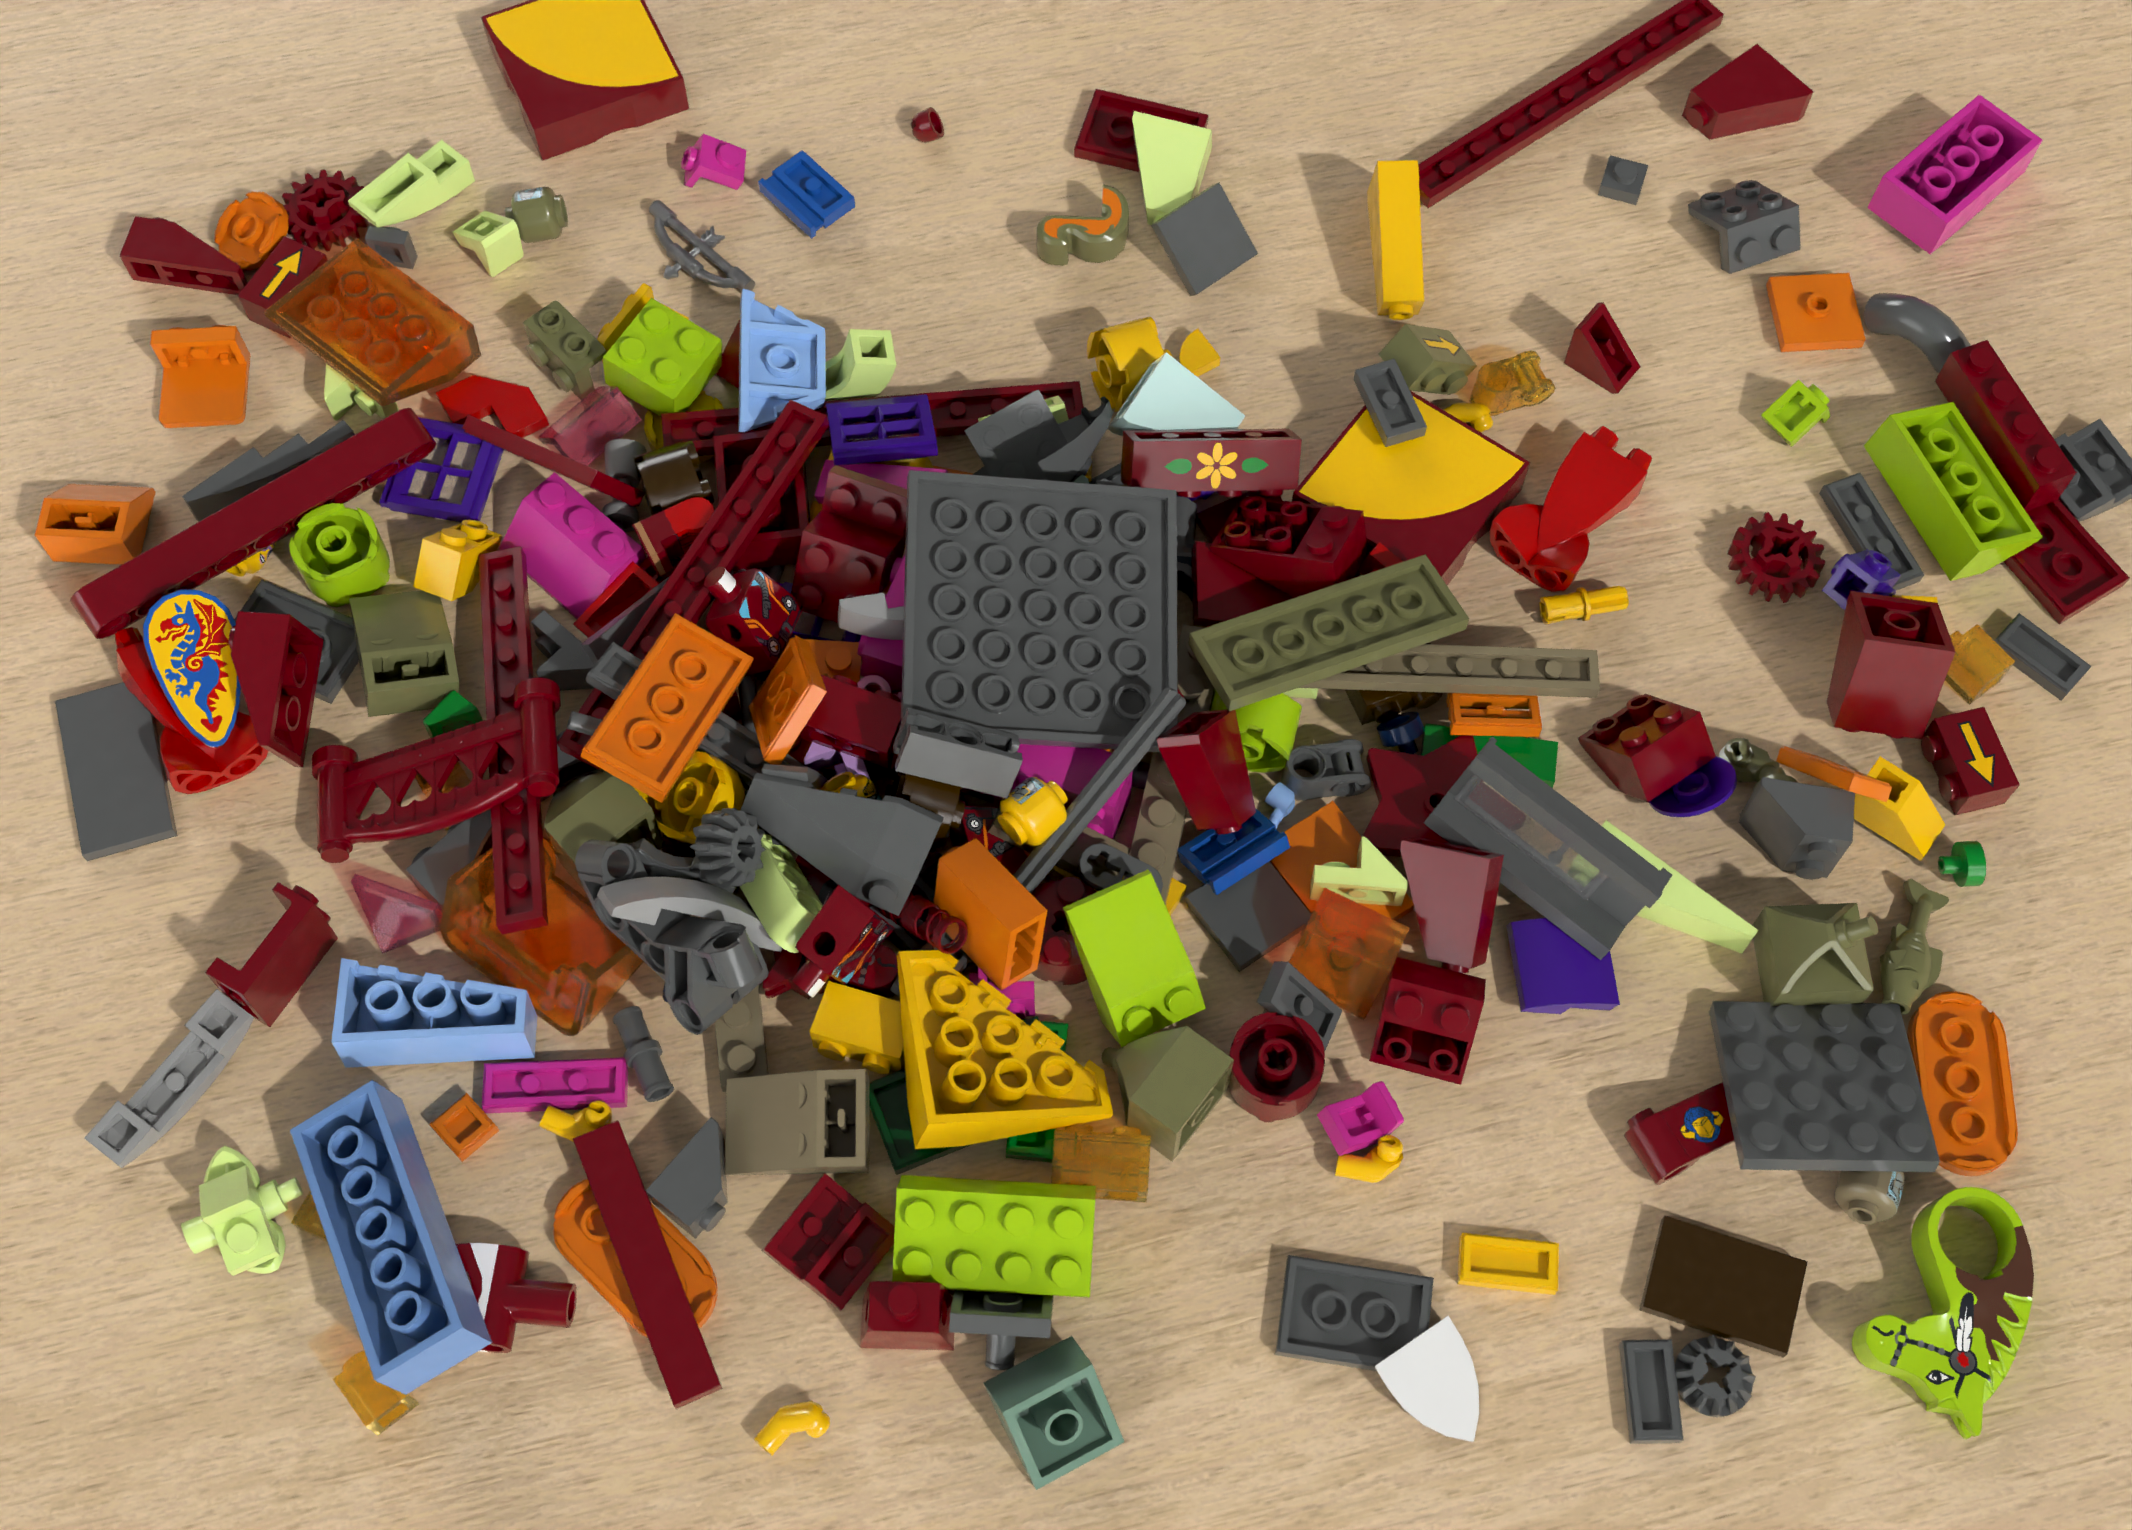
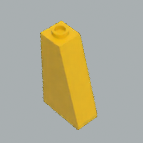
M1418 160L1377 161L1367 190L1378 315H1389V318L1393 320H1406L1414 315H1418L1424 303Z

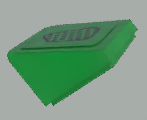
M455 690L450 691L423 719L430 738L483 721L478 708Z

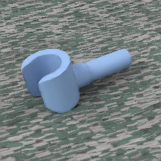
M1278 782L1271 789L1265 799V802L1275 809L1270 815L1269 820L1275 824L1276 829L1283 817L1289 815L1295 807L1294 792L1281 782Z

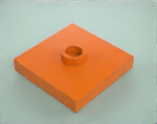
M1850 273L1769 277L1766 288L1781 352L1862 348L1866 339Z

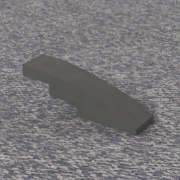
M342 420L309 444L298 433L264 458L253 447L182 497L195 519L199 522L354 436L355 433Z

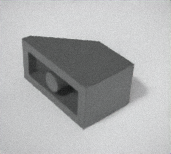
M710 1118L646 1190L653 1205L695 1239L703 1230L709 1232L720 1222L726 1211L724 1206L728 1202L724 1136L718 1122L713 1118Z

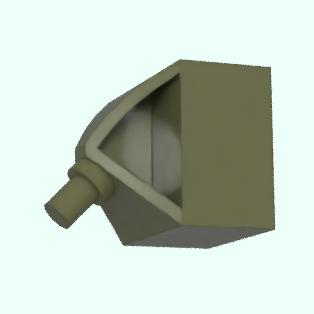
M608 772L583 776L569 782L565 786L557 787L553 793L544 823L545 831L560 864L584 891L585 889L578 877L575 865L576 854L584 842L592 839L630 845L644 838L656 849L660 850L662 848L663 839L652 808L631 785Z
M1857 903L1765 906L1752 926L1759 930L1754 936L1753 941L1764 1002H1770L1771 1006L1782 1004L1793 1006L1863 1003L1874 991L1864 938L1878 934V926L1872 916L1860 919Z
M1188 1026L1155 1033L1130 1042L1125 1047L1119 1049L1108 1047L1103 1051L1101 1057L1102 1062L1107 1066L1113 1067L1114 1071L1118 1074L1126 1128L1172 1162L1227 1092L1234 1062L1233 1058Z

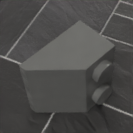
M1762 777L1740 813L1739 823L1781 871L1796 873L1798 877L1803 879L1827 878L1853 842L1855 793Z

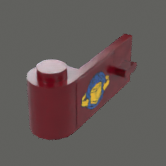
M1723 1082L1657 1113H1654L1651 1107L1637 1113L1627 1121L1630 1129L1624 1134V1137L1654 1183L1660 1185L1687 1170L1700 1158L1735 1142Z

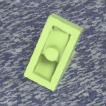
M483 211L452 232L460 246L476 252L491 277L498 275L523 257L518 226L513 219Z
M335 345L327 349L324 399L335 421L339 420L356 404L368 415L372 416L376 413L382 419L399 411L391 389Z
M1362 836L1357 853V868H1350L1349 865L1342 862H1328L1323 865L1314 866L1310 884V900L1402 906L1407 891V880L1365 836Z
M245 1165L199 1185L201 1218L203 1222L213 1229L228 1273L234 1276L280 1256L248 1166Z

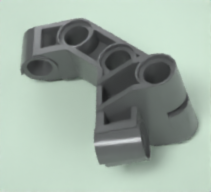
M591 839L580 846L575 860L577 874L597 916L609 930L665 981L667 1001L676 1019L686 1030L695 1035L703 1033L729 1011L733 1004H737L768 977L767 965L759 947L749 939L742 924L686 916L684 913L661 909L655 925L612 917L597 896L600 887L628 879L648 877L637 851L626 843Z

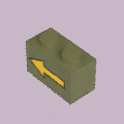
M1405 324L1379 353L1383 361L1395 359L1410 391L1451 395L1466 385L1468 381L1467 376L1477 367L1449 330Z

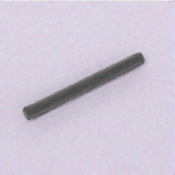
M1168 687L1164 689L1066 809V821L1045 842L1036 846L1013 874L1031 894L1157 741L1156 738L1162 735L1184 708L1186 700L1173 688Z

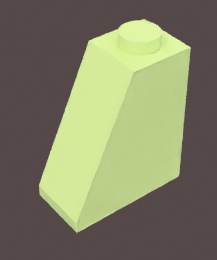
M1134 111L1132 117L1144 204L1147 223L1152 225L1198 195L1212 149V130Z

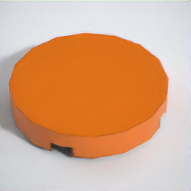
M250 192L245 194L248 198L243 201L235 200L219 218L215 230V243L219 245V252L238 264L244 271H251L261 267L288 232V214L283 204L265 192Z

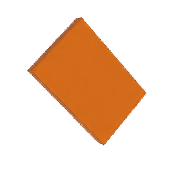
M796 635L792 637L749 705L764 761L773 765H780L827 692L809 642Z
M1331 801L1284 831L1290 848L1270 860L1274 868L1312 914L1314 925L1340 958L1414 909V903L1407 893L1405 894L1402 906L1310 900V884L1315 865H1323L1328 862H1342L1349 865L1350 868H1357V853L1362 836L1334 801Z

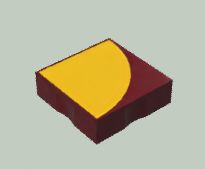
M529 0L481 17L490 50L508 88L518 99L523 120L542 161L594 143L613 132L640 127L689 109L683 76L644 0Z
M1412 391L1410 392L1427 425L1425 436L1385 447L1366 405H1364L1300 483L1298 490L1293 492L1292 501L1329 507L1341 506L1345 509L1363 511L1368 548L1366 557L1379 542L1403 562L1426 554L1448 586L1464 565V561L1473 545L1490 531L1495 517L1503 509L1509 507L1522 490L1530 462Z

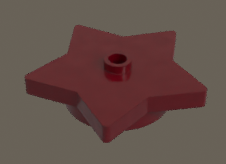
M1461 735L1424 756L1370 748L1368 750L1366 762L1379 805L1363 836L1382 855L1402 857L1400 851L1401 840L1416 836L1449 843L1425 825L1424 822L1478 755L1473 735ZM1483 780L1469 794L1470 798L1510 829L1516 830L1524 825L1527 814Z

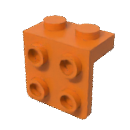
M215 325L206 328L185 329L174 327L169 330H152L150 345L164 368L159 409V421L165 428L241 424L246 416L250 353L237 326Z

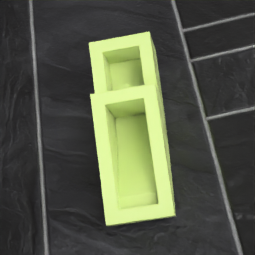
M440 140L418 159L407 153L350 198L348 203L350 207L374 226L382 227L417 217L436 208L475 182L469 160L443 140Z

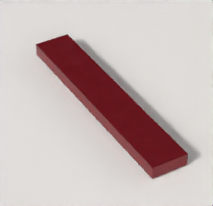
M616 1120L573 1138L675 1409H678L723 1389L619 1121Z

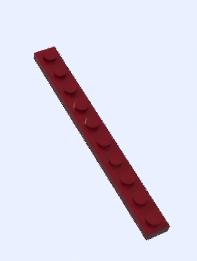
M1682 0L1419 163L1420 201L1427 208L1435 205L1721 25L1724 14L1709 0Z
M1080 381L830 400L825 401L824 406L815 411L827 416L826 403L927 394L936 437L967 435L964 430L978 423V418L992 415L1038 389L1044 399L1059 395L1065 404L1068 419L1080 415L1081 409L1084 406ZM739 408L661 414L664 447L680 441L687 442L692 440L698 456L715 455L713 436L745 433L738 432ZM916 416L884 419V422L916 419ZM876 420L847 422L844 425L875 423ZM774 423L747 432L769 430ZM829 426L815 447L831 446ZM919 433L887 436V439L919 436ZM871 437L846 440V442L879 440V438Z
M789 400L622 646L623 649L643 661L675 613L697 624L714 599L713 594L704 586L706 576L717 567H724L729 573L732 572L828 428L829 422L826 415L793 400ZM594 688L578 713L603 720L615 700ZM566 729L557 742L560 750L600 769L581 757L582 750L591 738V735Z
M521 546L479 554L486 719L495 718L496 716L514 711L515 686L523 680L533 678L526 555ZM502 747L497 749L489 764V779L496 773L506 774L510 772L514 766V759ZM528 788L491 808L496 926L502 935L548 926L541 797L531 795L528 792Z

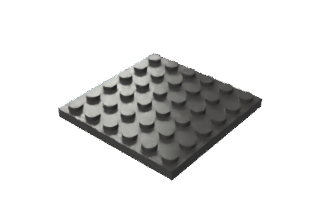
M909 470L907 476L901 724L909 707L1019 736L1020 744L1115 750L1165 688L1170 687L1177 692L1176 490ZM1178 715L1162 734L1178 724ZM1157 741L1148 750L1149 752H1160Z

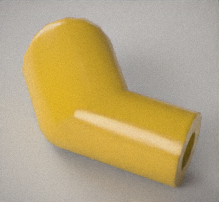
M1455 403L1442 409L1464 423L1470 422L1471 427L1479 432L1486 431L1493 425V419L1489 415L1491 410L1482 403Z
M600 1100L591 1102L588 1107L572 1115L549 1105L540 1121L539 1127L574 1142L573 1138L611 1123L612 1110L606 1102Z
M1386 1135L1378 1139V1145L1364 1157L1352 1154L1338 1155L1335 1176L1371 1183L1382 1181L1400 1166L1403 1159V1144L1397 1137Z
M813 1401L785 1405L774 1414L754 1438V1441L773 1456L791 1433L806 1431L813 1438L822 1436L830 1426V1418L826 1413L822 1412L823 1407Z

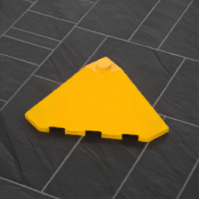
M939 950L898 952L897 966L907 1102L915 1149L966 1146L1111 1118L1113 1110L1103 1069L1090 1059L1084 1067L1060 1049L1065 1041L1037 1019L1029 1026L1007 1009L1012 1000L984 979L976 986L954 968L959 960L951 954H945Z

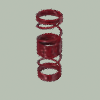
M912 891L899 916L893 913L889 915L886 913V910L879 908L880 913L884 917L903 926L916 937L928 941L942 953L953 954L957 952L967 939L968 928L964 921L955 916H950L947 911L941 910L938 905L920 895L913 896ZM929 908L926 921L917 928V920L921 917L924 910ZM942 913L947 916V917H945L943 920H942ZM952 923H958L959 931L956 938L946 945H941V936L948 926Z

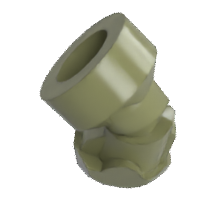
M1731 739L1719 753L1720 758L1727 760L1734 767L1738 782H1757L1753 792L1762 777L1797 782L1795 778L1785 774L1783 768L1779 767L1778 762L1770 759L1767 751L1750 744L1748 739Z

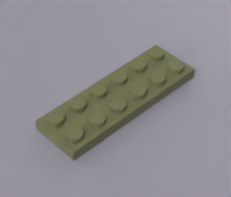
M1425 554L1191 632L1188 645L1228 711H1232L1464 631L1470 618Z

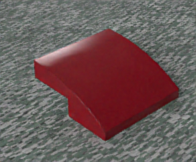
M824 1173L761 1251L797 1280L841 1311L893 1246L895 1226L866 1202L863 1204Z

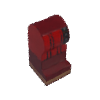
M700 497L690 498L632 525L658 577L674 570L670 560L688 551L715 511L709 500Z

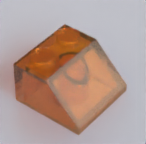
M1324 888L1313 905L1288 962L1341 1010L1364 1020L1393 967L1410 927Z

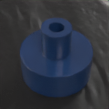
M1418 712L1399 714L1377 726L1383 746H1398L1399 751L1403 753L1415 754L1418 752L1414 739L1425 731Z

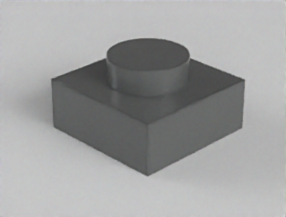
M1610 155L1598 195L1637 205L1648 165Z
M368 227L365 241L375 264L408 269L414 268L418 256L409 231H402L395 227Z

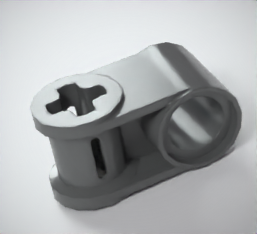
M1345 739L1328 744L1296 747L1290 753L1289 761H1286L1281 783L1294 792L1295 800L1301 801L1333 796L1350 797L1364 793L1371 787L1370 776L1365 774L1361 760V755L1364 752L1363 744L1359 740ZM1305 769L1313 776L1302 777L1295 770Z

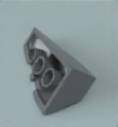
M756 773L740 810L745 811L748 815L756 816L757 824L852 895L899 916L914 886L944 818L899 797L885 795L883 800L857 796V790L842 788L840 793L816 789L811 782Z

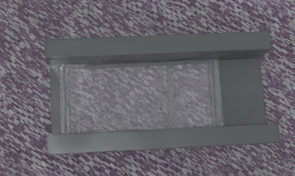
M1491 737L1429 815L1424 824L1451 844L1503 854L1500 883L1601 960L1611 950L1626 925L1646 905L1650 909L1661 897L1662 891L1672 877V874L1665 868L1658 870L1495 745L1498 740Z

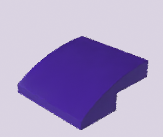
M1547 918L1513 921L1506 925L1521 1012L1562 1014L1570 1008L1610 1011L1620 1005L1610 951L1601 960Z

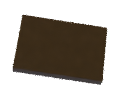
M1664 1216L1660 1222L1639 1310L1764 1352L1785 1357L1789 1351L1808 1261Z

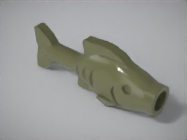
M1909 879L1903 884L1906 897L1912 905L1908 926L1905 927L1898 923L1892 927V942L1887 946L1885 954L1880 956L1881 985L1884 995L1882 1004H1899L1902 1015L1910 1012L1912 1004L1925 989L1934 984L1940 974L1943 952L1929 947L1925 933L1930 914L1941 909L1949 902L1947 896L1928 890L1913 879Z

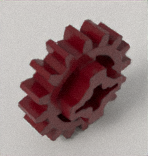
M324 169L320 171L319 178L315 179L307 173L305 174L306 182L301 185L294 181L291 183L294 190L293 194L283 193L282 198L285 203L283 206L288 214L287 234H292L293 239L299 243L306 241L307 246L315 249L318 244H323L325 251H330L332 243L338 242L344 248L347 246L345 238L350 236L358 239L360 235L357 228L369 226L368 220L350 207L348 200L364 187L358 185L354 176L345 180L342 171L338 170L333 177H328Z
M1766 512L1760 523L1754 517H1751L1744 528L1739 526L1727 554L1732 556L1728 568L1733 571L1740 570L1735 582L1737 584L1748 582L1751 585L1748 594L1751 596L1760 590L1764 592L1765 601L1770 602L1774 594H1779L1783 603L1789 601L1792 593L1802 598L1808 588H1813L1817 583L1826 560L1820 558L1825 549L1824 545L1812 543L1817 535L1815 530L1806 533L1801 530L1804 523L1803 520L1800 519L1793 525L1788 523L1787 514L1782 513L1780 519L1774 521L1771 514Z

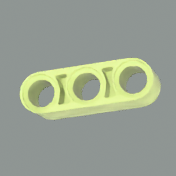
M764 833L761 845L767 850L761 852L760 859L763 863V868L755 870L754 882L742 884L740 888L770 938L783 949L792 953H798L799 951L795 948L797 942L823 905L788 849L784 845H773L771 836Z

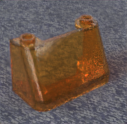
M543 837L548 926L502 935L496 926L492 847L448 878L440 924L443 940L456 955L496 985L527 990L536 1014L562 1034L575 1036L592 1023L644 961L602 923L590 900L554 875L556 853L551 842Z

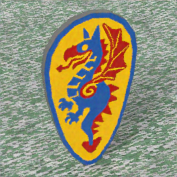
M178 590L163 596L150 608L143 624V643L152 670L179 720L206 746L217 748L227 741L234 727L240 704L241 686L231 658L229 633L236 623L229 608L217 597L200 590Z

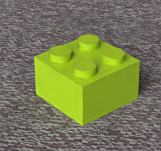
M651 298L603 356L605 384L660 417L661 414L686 412L721 368L722 340Z

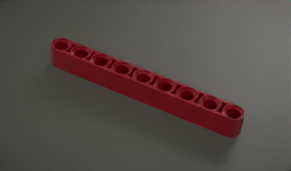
M412 408L401 409L86 584L73 594L70 602L95 638L103 639L147 616L150 608L163 596L178 590H193L297 531L299 529L298 522L311 510L326 504H344L428 456L435 449L437 443Z

